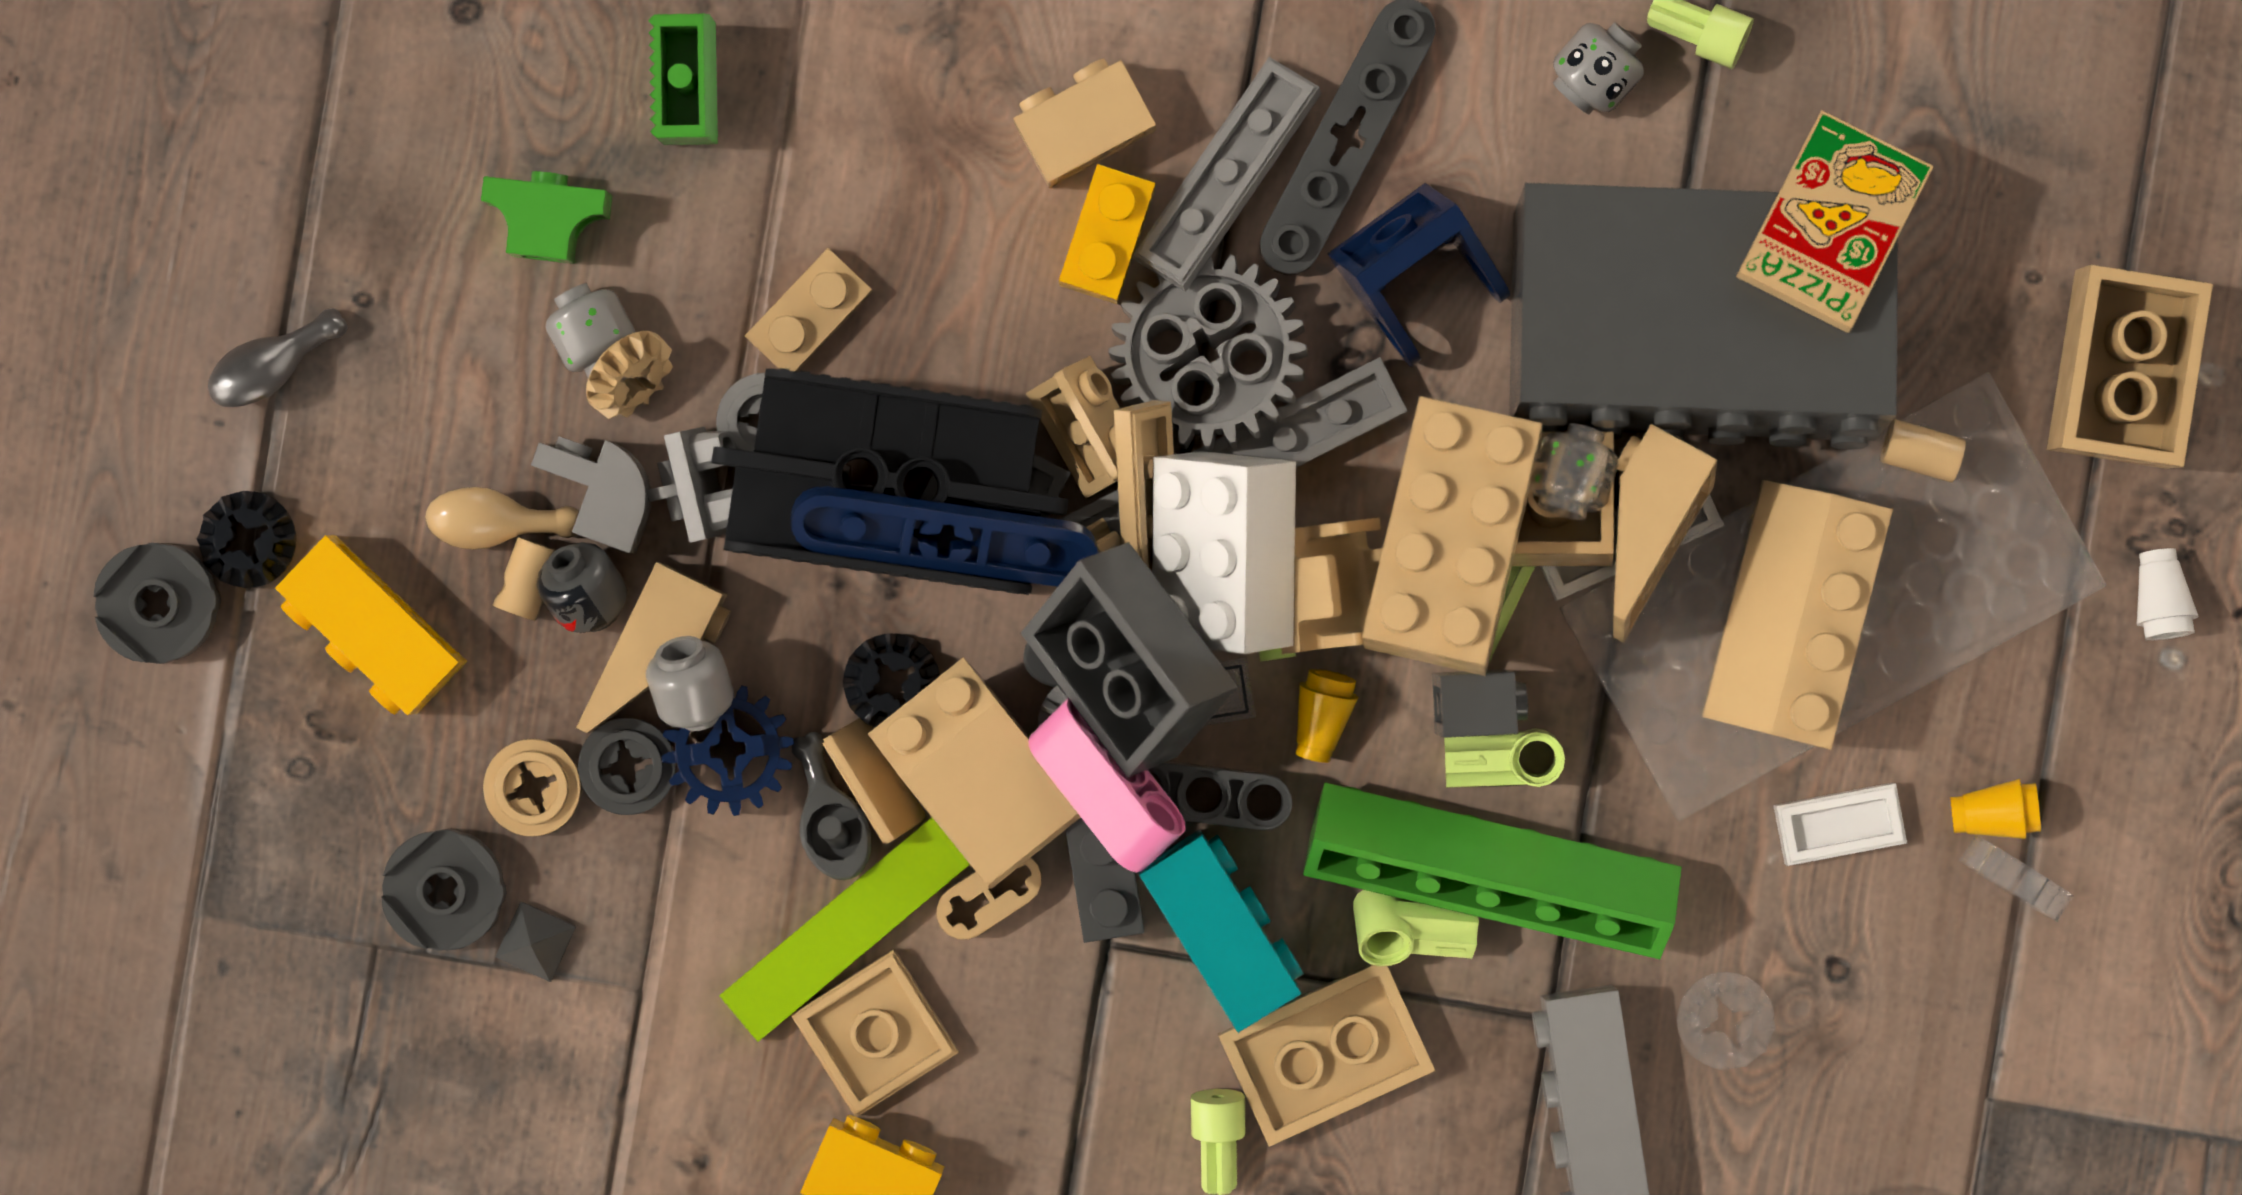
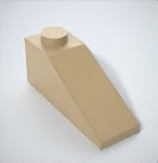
M656 562L576 728L585 733L593 732L649 690L646 670L650 660L655 656L657 649L662 644L682 636H693L701 639V641H706L707 639L716 643L731 613V610L722 607L728 594L667 564Z

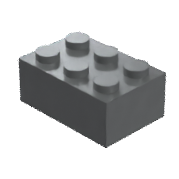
M1129 542L1079 560L1021 632V635L1127 778L1176 758L1238 688Z

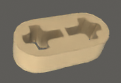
M1031 857L1018 867L1021 868L1026 865L1032 873L1025 880L1028 890L1020 895L1016 889L1010 888L995 897L976 871L951 886L939 900L937 920L940 927L947 935L956 939H971L982 934L1029 903L1038 894L1042 884V871L1039 863ZM981 893L985 894L989 902L978 908L974 916L977 921L975 926L969 928L963 921L953 924L949 920L948 915L954 909L951 901L953 897L960 895L965 902H968Z

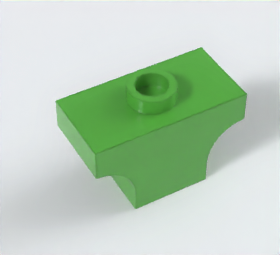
M532 171L531 181L484 176L481 201L489 206L497 207L506 219L508 226L507 254L515 258L574 264L576 245L580 234L593 222L610 220L613 196L606 190L567 186V175Z

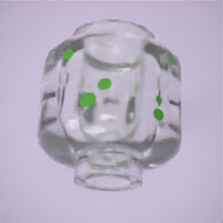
M1569 424L1567 433L1554 432L1542 439L1529 485L1530 490L1539 497L1538 506L1541 509L1561 517L1585 520L1587 513L1598 512L1605 507L1617 472L1619 459L1611 448L1602 444L1605 436L1602 432L1584 425Z

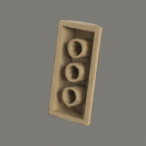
M1762 480L1701 717L1825 749H1832L1893 509L1831 493Z

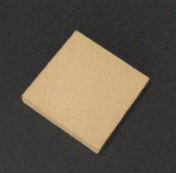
M895 949L791 1014V1017L855 1117L863 1114L959 1052Z

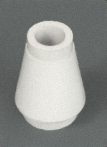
M2157 549L2140 553L2141 566H2139L2137 626L2144 628L2145 640L2172 639L2195 633L2193 619L2199 616L2180 562L2177 560L2176 549Z

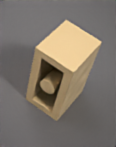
M1105 58L1097 60L1073 75L1077 84L1057 95L1049 87L1035 93L1019 104L1023 113L1013 118L1015 126L1049 188L1156 131V123L1122 60L1111 66L1108 65Z

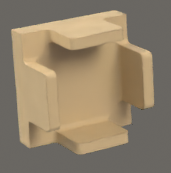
M1380 518L1295 528L1293 646L1281 648L1282 654L1363 645L1362 634L1383 548L1370 549L1368 547L1366 532L1381 530Z

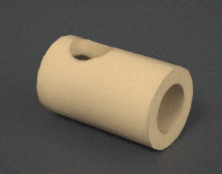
M1893 419L1883 441L1880 463L1952 483L1959 472L1966 441L1960 437Z
M517 537L504 573V585L496 596L493 606L536 621L543 603L536 585L538 573L545 561L556 550Z

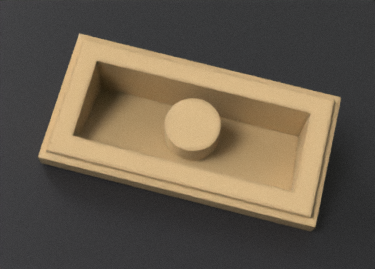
M858 718L823 739L824 743L822 744L881 841L888 844L921 823L925 818V812L912 791L903 782L868 735L873 730V727L867 725L861 718Z

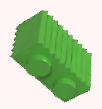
M654 14L648 20L653 26L649 34L654 39L649 44V47L654 51L649 57L654 63L649 71L655 76L649 82L655 88L649 94L655 100L650 106L655 112L650 120L656 125L650 132L663 145L718 144L716 22L710 14Z

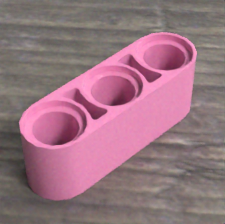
M1069 698L1029 736V747L1035 759L1109 854L1127 870L1135 873L1143 872L1185 832L1186 824L1183 815L1151 773L1146 770L1127 778Z

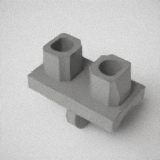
M705 427L664 435L669 460L657 463L663 486L648 490L649 502L666 498L671 522L684 519L690 543L726 534L732 489L720 491L715 468L724 465L713 464L711 461L714 446L737 449L733 433L731 431L706 432Z

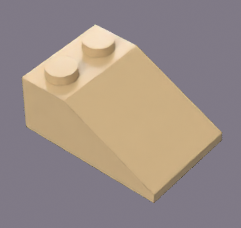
M1652 424L1642 440L1634 435L1630 438L1615 467L1619 469L1615 481L1620 483L1613 637L1623 643L1684 540L1715 483L1717 459Z
M964 657L868 733L903 782L990 889L1081 818L1035 759L1029 747V736L985 679Z

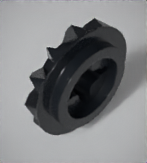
M255 491L235 492L221 497L218 502L203 514L200 533L196 538L200 545L203 564L221 582L241 588L260 587L277 579L291 563L296 549L295 526L287 510L274 498ZM234 517L246 529L268 526L269 529L262 532L261 537L257 538L254 542L257 550L255 554L260 562L257 563L255 557L250 556L246 550L225 552L224 549L231 546L230 542L238 537L235 530L237 525L233 520Z
M895 633L878 635L863 642L849 657L843 677L845 696L851 710L867 725L877 727L903 706L900 700H895L890 692L884 693L881 696L876 694L871 698L868 695V692L875 689L874 685L881 680V675L878 671L880 667L876 662L878 658L881 659L884 666L888 665L893 672L901 669L905 671L912 666L914 667L915 672L908 675V679L901 685L905 693L903 698L906 703L940 676L939 668L933 655L916 639Z

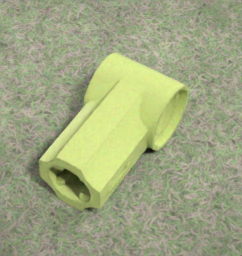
M1534 728L1518 731V734L1444 738L1446 788L1504 785L1541 787L1549 785L1558 779L1564 769L1565 755L1563 747L1555 735L1547 730ZM1534 741L1545 742L1554 751V761L1551 767L1539 774L1529 773L1523 769L1519 762L1520 752L1523 747Z
M1367 890L1359 892L1353 900L1358 950L1362 959L1369 964L1392 966L1401 963L1410 954L1473 958L1477 947L1479 925L1477 916L1411 902Z

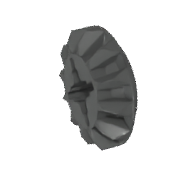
M619 718L606 722L589 735L580 751L578 773L582 787L596 805L608 812L618 815H634L650 810L664 799L671 788L669 780L675 774V763L662 762L661 756L672 752V747L668 740L663 737L662 731L642 719ZM620 740H624L625 747L629 749L632 758L642 757L643 760L652 758L653 764L645 765V769L636 772L634 793H632L631 786L627 784L624 775H613V772L603 774L602 769L611 767L612 763L620 760V750H622Z

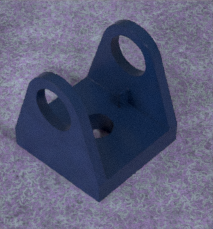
M1426 183L1327 253L1392 346L1410 367L1419 363L1422 358L1380 291L1386 288L1385 285L1439 245L1452 241L1481 283L1499 303L1511 296L1506 283L1457 204Z

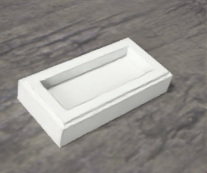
M1896 783L1773 805L1784 864L1787 866L1907 843Z

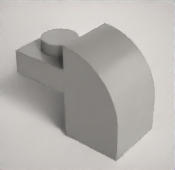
M558 436L555 447L539 442L531 466L588 486L572 533L628 553L636 554L652 507V502H649L648 490L651 489L650 481L643 466L636 457L622 446L607 440L604 441L597 462L589 460L593 448Z

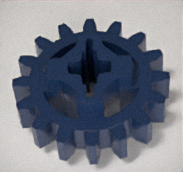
M741 685L736 697L732 700L731 706L719 717L718 721L713 725L714 728L702 743L686 745L690 730L686 728H680L679 731L664 730L663 737L676 743L675 751L661 756L662 762L677 763L679 771L669 780L671 786L687 782L691 788L687 793L685 801L691 804L701 795L708 798V814L714 815L720 802H728L733 816L740 815L741 800L749 798L752 804L759 809L764 806L759 792L765 786L776 792L782 789L780 783L773 777L776 769L791 770L792 768L791 762L780 758V749L793 745V738L778 737L776 731L786 721V717L784 714L769 718L764 713L770 702V698L766 695L759 699L755 705L747 702V686ZM733 709L743 711L755 718L766 734L749 736L735 725ZM722 720L727 721L728 732H731L733 740L735 742H744L745 754L736 756V766H733L734 778L732 780L728 778V771L724 767L722 759L717 757L711 758L709 753L710 746L719 744V734L722 733ZM769 755L761 775L752 784L744 788L742 771L753 757ZM706 764L717 772L721 778L722 791L712 789L699 781L689 766Z

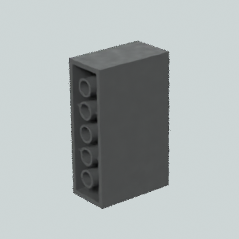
M1525 183L1513 214L1509 416L1542 423V432H1561V429L1585 430V432H1614V440L1622 438V432L1646 433L1652 424L1680 440L1684 439V434L1708 435L1709 443L1719 445L1741 444L1745 442V436L1769 437V444L1778 447L1804 446L1807 444V438L1831 439V447L1838 449L1868 447V441H1875L1897 416L1898 238L1849 333H1846L1736 277L1779 192Z

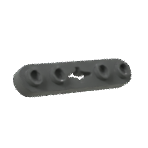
M1395 0L1387 4L1378 14L1262 232L1260 239L1261 256L1266 265L1275 272L1284 275L1300 274L1309 269L1318 258L1433 42L1436 32L1435 20L1430 10L1421 2L1416 0ZM1358 108L1365 110V115L1359 124L1360 127L1357 132V136L1364 141L1363 147L1358 149L1351 146L1346 154H1343L1338 165L1332 166L1330 159L1336 150L1335 147L1338 139L1330 134L1331 129L1334 125L1339 128L1346 127Z

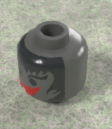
M585 542L570 544L554 551L540 569L536 584L540 598L555 620L566 630L576 633L596 632L609 627L619 616L626 602L628 591L623 576L609 555L596 544Z

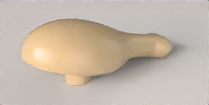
M471 487L449 491L438 496L429 504L425 519L431 533L441 541L458 548L476 550L494 547L519 535L531 533H554L564 538L574 537L577 534L572 533L579 510L571 506H564L556 510L528 509L498 491L488 488Z

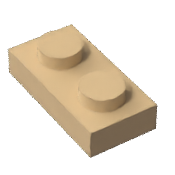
M827 248L748 331L745 337L777 368H785L797 372L867 299L873 290Z

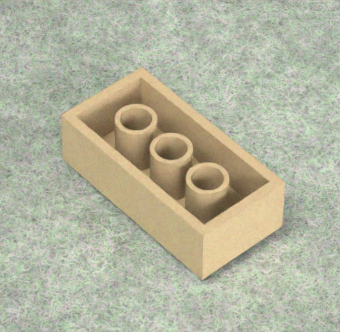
M1419 396L1362 634L1365 649L1486 676L1542 440V423Z

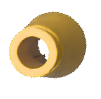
M1309 670L1306 682L1299 683L1296 755L1316 762L1329 763L1331 761L1332 753L1336 749L1359 698L1354 694L1355 679L1328 670Z
M2019 778L1962 794V796L1950 797L1954 833L1966 832V834L2026 839V833L2041 832L2036 783L2021 784Z

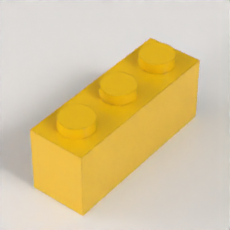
M325 535L275 587L286 599L281 604L282 610L306 631L314 625L330 641L325 647L326 652L348 672L352 673L356 668L361 670L374 683L369 689L370 694L386 710L394 715L400 710L406 715L418 714L467 662L463 656L337 536Z

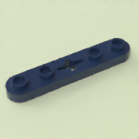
M829 486L813 487L804 491L795 500L791 510L792 532L797 542L804 548L816 553L1058 587L1079 560L1099 553L1093 533L1084 525L1072 521ZM943 525L954 526L955 536L964 538V540L951 541L948 550H941L937 548L936 538L927 535L939 534ZM920 529V533H914L913 530Z

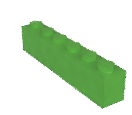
M1324 783L1313 819L1303 876L1660 960L1675 925L1682 867L1660 862L1651 857H1639L1601 848L1591 843H1580L1542 834L1532 829H1520L1486 821L1473 815H1461L1423 806L1413 801H1402L1376 795L1354 787H1342Z

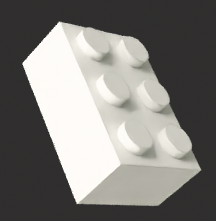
M1205 451L1153 457L1152 573L1209 649L1248 654L1293 646L1296 461Z

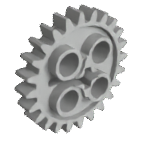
M1233 255L1228 257L1222 270L1215 269L1210 256L1186 292L1158 274L1157 277L1160 285L1155 289L1144 282L1138 281L1136 286L1143 301L1140 304L1131 301H1123L1121 303L1123 312L1131 319V322L1114 323L1111 328L1116 337L1125 341V344L1109 348L1111 360L1126 364L1111 373L1115 385L1132 384L1121 396L1124 406H1132L1153 400L1170 401L1172 429L1179 431V443L1181 448L1187 450L1195 435L1202 437L1207 452L1213 451L1217 435H1225L1227 442L1234 449L1238 446V430L1245 428L1255 439L1261 437L1257 420L1262 416L1278 424L1281 419L1274 406L1275 402L1278 400L1294 404L1296 401L1295 394L1286 386V382H1300L1305 379L1304 370L1291 363V361L1308 356L1306 344L1290 341L1305 332L1303 321L1298 319L1284 320L1295 310L1294 300L1292 297L1274 301L1280 290L1279 281L1274 278L1259 286V266L1253 264L1243 275L1238 274L1236 258ZM1217 300H1227L1235 305V312L1228 321L1220 324L1211 323L1203 317L1204 311L1209 304ZM1249 323L1256 325V329L1252 333L1236 336L1243 326ZM1172 330L1183 336L1180 347L1173 353L1159 354L1151 349L1154 337L1160 332ZM1208 342L1210 347L1213 349L1217 348L1219 358L1209 363L1204 356H1200L1198 347ZM1248 350L1258 351L1266 357L1263 368L1251 375L1239 373L1234 369L1237 357ZM1182 368L1175 374L1173 379L1167 382L1161 380V375L1166 371ZM1195 381H1204L1213 387V393L1207 402L1198 406H1192L1181 400L1182 392L1187 385Z

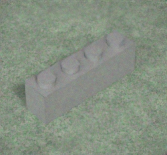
M1613 985L1540 995L1542 1011L1532 1012L1533 1028L1537 1047H1548L1551 1071L1541 1072L1543 1094L1547 1109L1557 1107L1560 1131L1550 1132L1552 1154L1556 1169L1566 1168L1569 1191L1561 1192L1559 1195H1649L1619 990Z

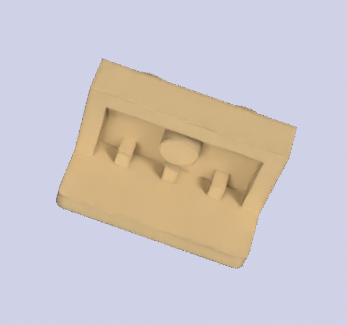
M1088 356L1055 373L1052 378L1026 393L1033 407L1042 410L1041 421L1085 499L1118 481L1114 410L1120 408L1112 395V387L1107 376L1097 368L1092 357Z

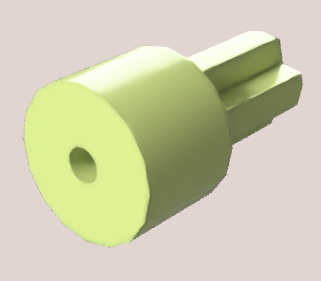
M1653 0L1647 16V23L1651 27L1697 45L1695 55L1731 70L1735 67L1741 56L1754 22V18L1716 4L1712 11H1709L1684 0Z
M1207 1089L1191 1095V1136L1201 1141V1187L1205 1193L1230 1194L1237 1186L1236 1140L1242 1139L1246 1134L1245 1095L1242 1092L1230 1089Z

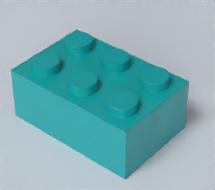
M1201 829L1160 854L1143 872H1139V876L1234 1028L1239 1033L1299 996L1301 992L1295 979L1304 973L1284 939L1281 938L1272 944L1262 927L1270 923L1271 920L1252 888L1249 886L1240 892L1231 879L1230 874L1238 870V867L1218 834L1207 840Z

